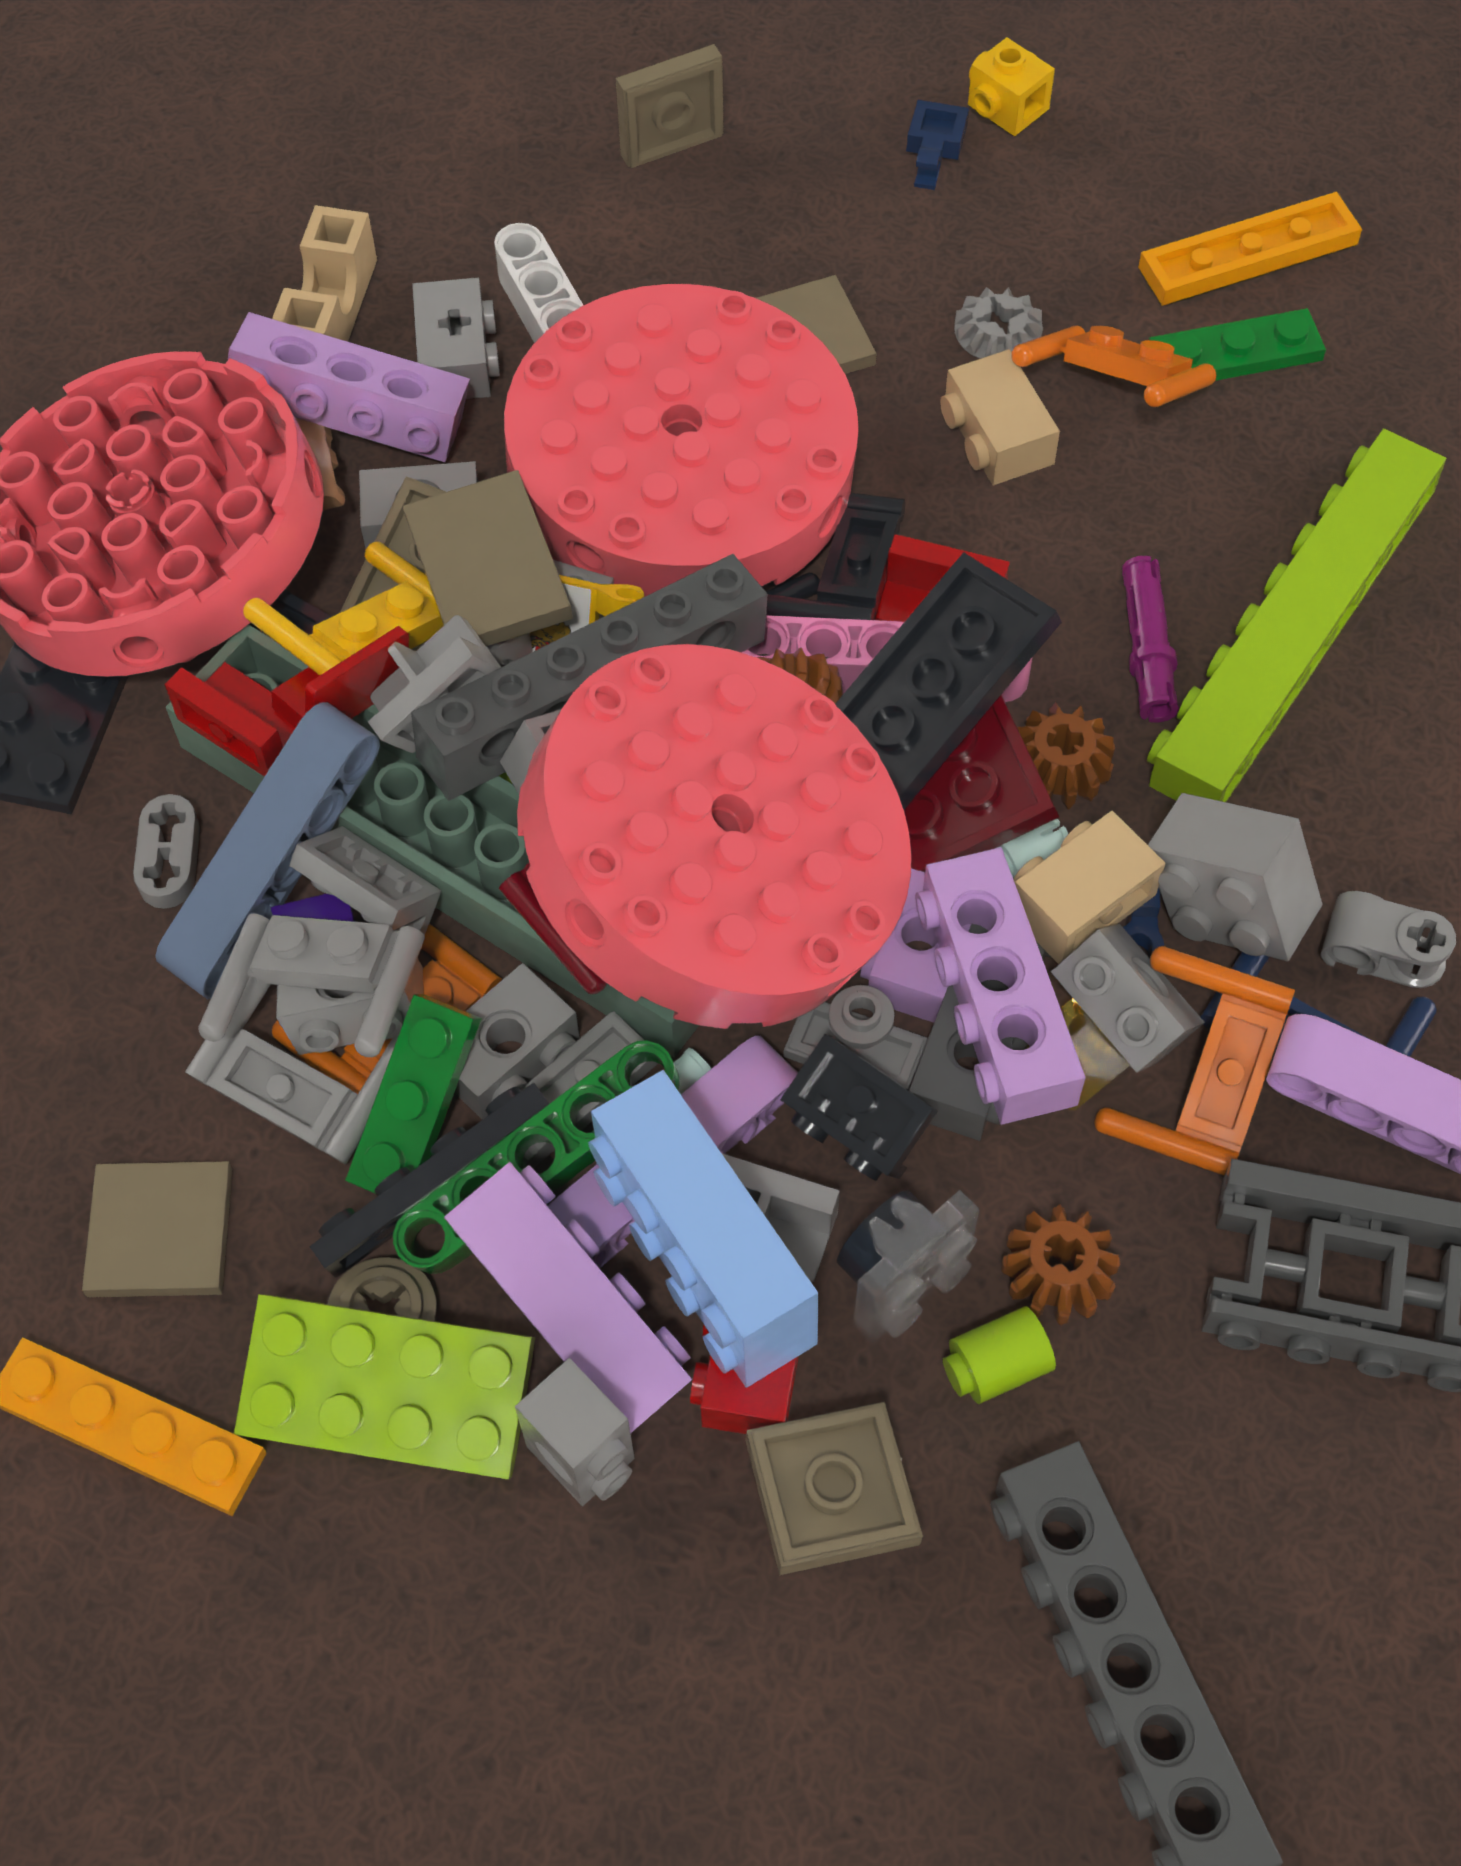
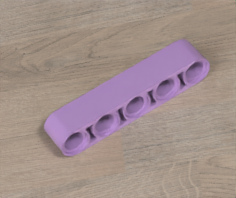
M1294 1014L1287 1018L1266 1078L1269 1086L1286 1097L1461 1174L1460 1079L1328 1020L1306 1014Z
M754 1036L739 1045L685 1090L681 1096L720 1152L725 1154L740 1140L745 1144L748 1143L776 1119L772 1113L784 1104L780 1099L798 1072L761 1036ZM597 1164L548 1204L547 1207L563 1226L567 1225L572 1219H575L601 1250L591 1258L598 1268H601L628 1245L625 1238L631 1234L629 1225L635 1222L623 1202L613 1207L606 1199L593 1173L594 1170L599 1168Z

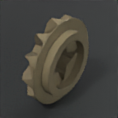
M374 1258L355 1265L337 1281L328 1300L330 1305L370 1311L366 1299L363 1297L365 1294L372 1300L377 1299L383 1304L389 1302L392 1298H399L394 1307L396 1315L436 1321L437 1298L430 1281L421 1270L413 1268L397 1258Z

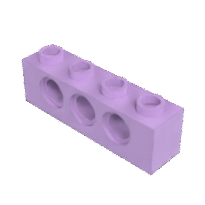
M248 312L228 353V360L231 358L261 373L267 383L279 394H282L295 418L304 419L331 429L442 462L447 460L462 419L470 378Z
M1002 847L927 864L923 891L916 892L915 895L917 912L923 929L925 931L933 929L939 948H935L934 954L941 983L944 987L953 985L959 1005L954 1007V1017L960 1039L964 1045L973 1043L980 1064L974 1066V1075L981 1100L984 1104L993 1102L1001 1125L1078 1106L1086 1077ZM977 924L984 927L988 932L973 934L964 930L962 926ZM997 980L1004 983L1009 989L1005 991H992L985 988L981 982ZM1007 1037L1020 1038L1030 1048L1013 1050L1006 1047L1000 1040Z

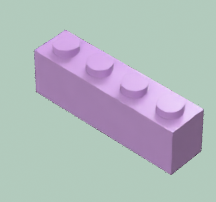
M509 1162L444 1216V1219L563 1362L570 1358L628 1418L631 1434L692 1380L681 1367L691 1357L666 1327L663 1326L655 1334L636 1313L645 1305V1302L619 1272L609 1280L591 1258L601 1250L575 1219H572L565 1226L562 1225L547 1207V1204L555 1198V1195L535 1170L528 1165L519 1173Z

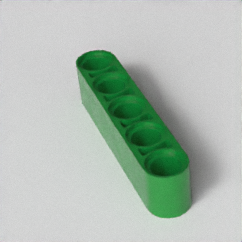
M648 1040L636 1041L624 1047L405 1212L397 1221L393 1232V1245L398 1256L413 1268L428 1274H437L455 1267L472 1255L471 1250L446 1222L444 1216L471 1195L476 1187L484 1184L509 1162L520 1173L524 1169L523 1157L525 1152L536 1143L547 1142L555 1148V1159L552 1166L547 1171L538 1174L550 1190L555 1192L595 1161L588 1142L595 1138V1134L578 1130L576 1119L579 1111L591 1102L606 1103L632 1088L630 1086L632 1071L643 1062L653 1061L662 1065L665 1073L678 1090L680 1086L679 1073L669 1052L658 1043ZM429 1224H440L445 1232V1241L442 1249L430 1258L418 1257L415 1251L417 1233Z

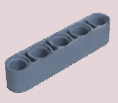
M321 702L315 705L304 715L162 937L155 955L156 961L200 995L206 999H211L249 914H259L270 920L272 917L271 907L284 904L302 875L289 866L296 845L329 832L377 757L380 742L376 735L328 702Z

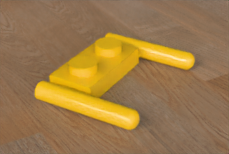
M378 541L372 542L367 546L365 559L398 585L314 625L313 633L310 635L260 598L250 599L243 608L244 617L319 675L397 626H400L409 634L410 649L428 641L444 626L426 574Z

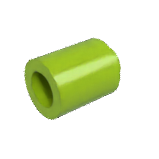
M1027 1306L950 1339L949 1349L951 1355L943 1358L947 1377L955 1392L960 1397L970 1393L972 1399L977 1404L986 1402L1050 1373L1056 1368L1055 1356L1046 1332L1036 1315Z

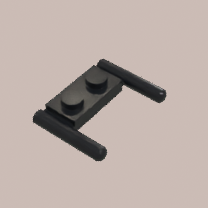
M850 493L847 508L836 527L817 590V600L768 594L766 615L874 620L887 578L889 550L894 535H899L900 522L904 518L905 499Z

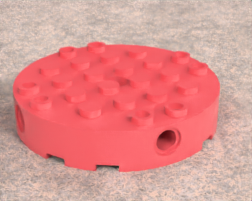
M693 284L642 286L613 293L581 306L550 327L524 356L513 376L507 393L504 411L507 473L515 470L519 471L553 560L613 577L614 584H629L641 587L644 591V597L731 554L737 557L760 586L771 581L778 585L802 570L821 552L835 533L836 527L847 508L857 450V408L847 377L836 358L808 328L778 308L745 295L742 292L712 286Z
M174 351L133 357L89 372L63 386L67 395L40 414L32 407L0 438V445L3 448L0 452V624L21 649L48 666L81 675L109 677L150 672L177 663L191 661L199 654L232 637L251 623L243 614V608L247 601L252 598H260L268 605H271L293 580L312 548L323 512L324 490L322 474L318 461L285 398L267 383L261 373L241 362L229 358L226 364L206 361L201 352Z
M663 645L624 655L604 665L590 675L572 693L534 750L526 779L520 787L517 823L518 836H524L526 853L530 863L526 874L537 901L553 928L572 952L607 984L635 1002L642 996L657 1005L675 1011L673 1018L676 1020L728 1029L732 1023L762 1022L763 1027L793 1020L814 1010L829 1000L880 950L892 934L907 899L911 878L909 830L897 790L877 751L831 699L780 667L741 652L707 645Z

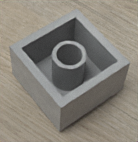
M1181 793L1148 844L1166 863L1164 871L1159 876L1158 883L1173 929L1188 939L1194 941L1207 940L1237 948L1248 955H1265L1289 961L1323 905L1299 818Z

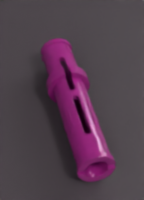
M1136 556L1127 560L1122 565L1129 628L1133 646L1128 660L1129 671L1136 678L1141 718L1144 720L1148 718L1149 722L1159 723L1174 718L1179 711V703L1174 685V672L1177 669L1178 661L1177 654L1174 648L1170 646L1168 640L1164 597L1161 588L1160 564L1157 559L1151 562V556Z

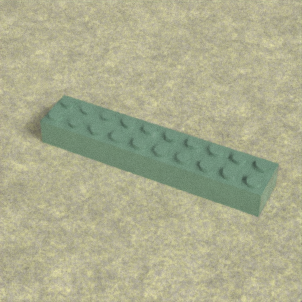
M248 624L241 631L233 635L196 674V677L205 682L226 662L271 691L308 668V666L272 638ZM170 702L166 706V710L181 748L255 793L264 776L179 721ZM373 704L353 717L352 720L377 736L368 723L379 712ZM379 739L380 747L376 759L331 830L341 826L345 827L441 890L435 908L603 1014L608 1015L614 1011L643 1039L660 1044L669 1052L670 1056L675 1058L699 1025L674 1019L675 1011L657 1005L642 996L635 1002L609 984L598 994H588L498 889L508 877L521 871L529 863L524 836H518L517 809L519 794L513 784L497 776L448 801L416 758V751L410 753Z

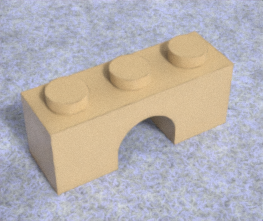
M315 205L300 244L304 269L302 289L284 288L272 319L348 342L377 262L369 214Z

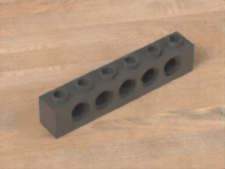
M731 554L412 711L411 717L416 758L446 799L450 801L505 773L506 771L500 760L523 721L561 710L572 693L590 675L604 665L624 655L663 645H707L743 652L763 642L768 594L737 557Z
M1075 1442L1002 1472L995 1490L998 1498L991 1501L994 1519L1007 1542L1018 1539L1029 1565L1021 1568L1027 1591L1038 1609L1049 1606L1061 1633L1053 1635V1643L1058 1658L1070 1678L1081 1675L1093 1700V1703L1085 1706V1712L1096 1740L1103 1749L1114 1746L1126 1774L1118 1778V1784L1131 1815L1137 1822L1147 1818L1161 1847L1152 1851L1155 1866H1280L1283 1864L1281 1856L1080 1442ZM1050 1522L1066 1523L1077 1533L1079 1545L1068 1550L1058 1549L1046 1540L1042 1527ZM1082 1588L1099 1590L1109 1600L1111 1614L1103 1618H1092L1085 1615L1077 1607L1074 1593ZM1119 1655L1133 1659L1143 1672V1685L1137 1688H1125L1115 1683L1108 1673L1107 1660ZM1157 1725L1168 1730L1176 1741V1758L1158 1760L1149 1755L1141 1743V1729L1145 1726ZM1193 1797L1200 1800L1207 1807L1211 1816L1209 1833L1193 1834L1180 1825L1175 1814V1803L1178 1798Z

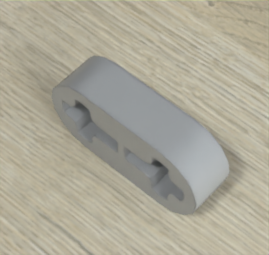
M167 794L154 798L142 809L139 818L133 871L134 882L144 901L157 908L165 909L181 904L188 898L195 885L200 826L193 806L189 800L180 795ZM169 815H177L180 823L174 824L172 828L171 842H165L159 825L166 824ZM163 860H169L175 877L168 879L166 887L157 888L153 879L160 878Z

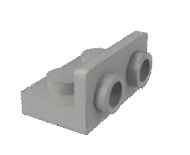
M343 826L298 843L289 865L309 878L313 886L318 890L336 896L360 912L366 922L387 924L392 927L393 931L400 930L404 926H410L420 930L425 936L441 893L440 889Z

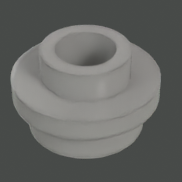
M866 985L848 987L839 992L830 1005V1028L833 1034L849 1047L855 1049L871 1048L884 1041L893 1028V1005L882 991ZM863 1008L872 1011L873 1016L867 1020H858L850 1012L853 1009Z

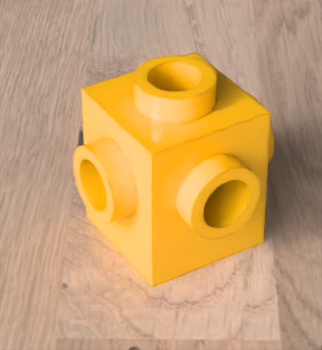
M1006 37L991 50L984 51L978 55L971 65L969 71L968 105L981 116L990 119L1013 136H1016L1049 110L1055 68Z

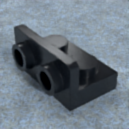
M824 1034L780 1099L796 1111L791 1119L795 1126L821 1143H824L829 1135L849 1148L843 1159L874 1181H877L882 1173L897 1179L902 1177L907 1169L903 1162L938 1112L937 1109L827 1034Z

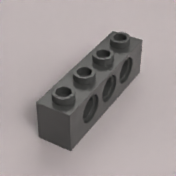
M971 924L969 932L982 934L988 932V930L980 925ZM1037 943L1043 962L1045 961L1046 956L1052 958ZM997 980L981 982L985 988L992 991H1005L1009 989L1004 983ZM951 985L946 990L909 1091L938 1110L930 1122L931 1125L980 1141L987 1121L996 1125H1000L993 1102L984 1104L981 1100L975 1081L974 1070L965 1069L957 1063V1060L960 1058H977L973 1043L964 1045L958 1034L954 1007L959 1005L953 985ZM1007 1037L1000 1040L1006 1047L1013 1050H1025L1028 1046L1024 1040L1016 1037Z

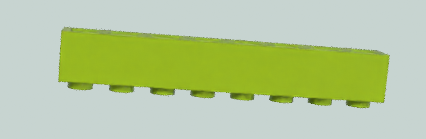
M1384 428L1370 448L1363 445L1358 448L1345 474V477L1349 479L1343 487L1335 483L1330 488L1319 510L1318 515L1322 518L1316 526L1308 522L1303 527L1292 548L1291 554L1294 555V558L1287 566L1280 562L1275 567L1265 586L1263 594L1267 597L1261 606L1251 603L1244 612L1236 628L1235 635L1239 636L1232 647L1223 644L1216 652L1206 674L1210 678L1203 689L1196 686L1192 687L1185 697L1177 714V719L1181 721L1175 730L1170 732L1164 729L1155 740L1147 758V762L1154 765L1149 787L1177 801L1181 793L1227 802L1435 492L1447 459L1446 457Z

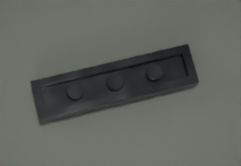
M532 1083L523 1091L517 1086L506 1090L486 1107L485 1111L488 1114L486 1118L467 1132L464 1127H458L445 1134L431 1147L430 1152L433 1156L411 1172L408 1167H404L386 1177L375 1188V1193L378 1197L355 1213L353 1208H347L330 1218L318 1231L322 1238L309 1247L323 1267L335 1278H338L391 1239L397 1221L405 1212L550 1103L535 1083Z

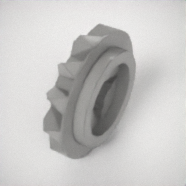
M986 287L980 297L966 296L962 309L956 311L955 335L960 345L968 353L979 359L1008 349L1012 352L1018 344L1042 337V310L1032 307L1029 295L1018 298L1013 297L1009 287L1003 294H994ZM992 312H995V315L999 316L1002 322H1008L1007 334L996 322H990Z

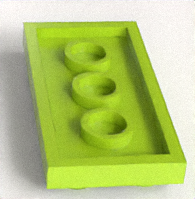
M258 1294L234 1434L509 1480L512 1478L521 1430L515 1406L526 1397L535 1337Z

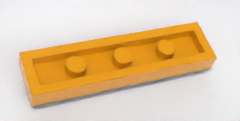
M1333 192L1141 252L1138 268L1161 305L1164 306L1358 245L1362 228L1337 192Z
M23 1337L0 1373V1409L230 1516H233L267 1454L262 1446Z

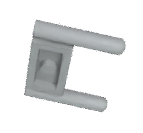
M249 914L199 1024V1033L208 1041L215 1042L221 1040L225 1035L249 977H255L258 983L374 994L354 1046L360 1055L375 1057L382 1049L425 936L420 930L410 926H404L399 931H393L392 927L387 924L272 915L269 920L259 914Z
M249 977L224 1037L215 1042L205 1039L185 1073L346 1165L359 1144L399 1035L392 1038L357 1094L341 1083L243 1029L271 985L258 983L255 977Z

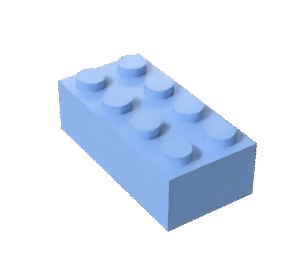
M662 1070L592 1110L591 1116L595 1138L589 1141L588 1145L599 1166L598 1169L593 1171L595 1179L609 1203L615 1207L623 1202L635 1222L629 1225V1228L644 1256L649 1261L659 1256L671 1274V1277L665 1280L666 1285L682 1313L687 1317L694 1312L697 1313L709 1332L703 1336V1341L719 1369L724 1374L734 1369L747 1388L817 1345V1290L665 1071Z

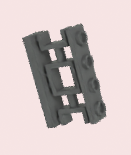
M1231 1159L1221 1183L1218 1205L1220 1206V1212L1216 1228L1250 1235L1244 1282L1219 1277L1213 1278L1207 1292V1311L1203 1318L1202 1332L1217 1334L1219 1343L1233 1349L1254 1350L1259 1348L1260 1343L1287 1348V1355L1290 1358L1303 1363L1323 1364L1332 1357L1357 1362V1369L1368 1376L1393 1378L1400 1375V1371L1427 1376V1383L1435 1389L1447 1392H1461V1325H1459L1461 1302V1203ZM1271 1216L1310 1224L1305 1233L1303 1255L1267 1248ZM1409 1243L1447 1251L1441 1259L1439 1282L1406 1276ZM1324 1250L1385 1261L1381 1310L1318 1297ZM1264 1276L1299 1283L1296 1314L1258 1307L1262 1296ZM1403 1303L1437 1310L1434 1341L1396 1334L1401 1328Z

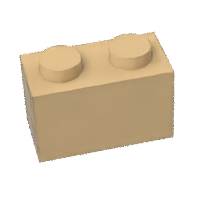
M1010 349L948 370L946 393L940 400L942 414L949 428L959 427L965 437L966 455L974 470L983 468L992 485H996L1055 464L1060 430L1022 368L1013 362Z
M1110 811L1094 824L1085 821L1076 826L1066 836L1060 849L1045 860L1041 856L1031 859L1017 872L1013 880L1035 940L1060 964L1098 929L1117 925L1157 894L1159 876L1164 871L1166 863L1116 813Z

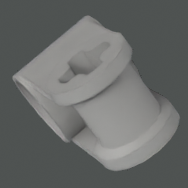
M1347 891L1340 894L1336 899L1322 947L1321 958L1327 965L1333 967L1335 962L1358 968L1357 974L1372 975L1408 987L1425 988L1434 985L1441 979L1446 969V960L1450 957L1456 945V933L1452 924L1444 916L1435 912L1423 911L1386 901L1379 896L1367 892ZM1425 927L1430 928L1427 938L1421 936ZM1422 947L1426 949V953H1421L1416 948ZM1414 964L1420 966L1417 974L1411 973Z

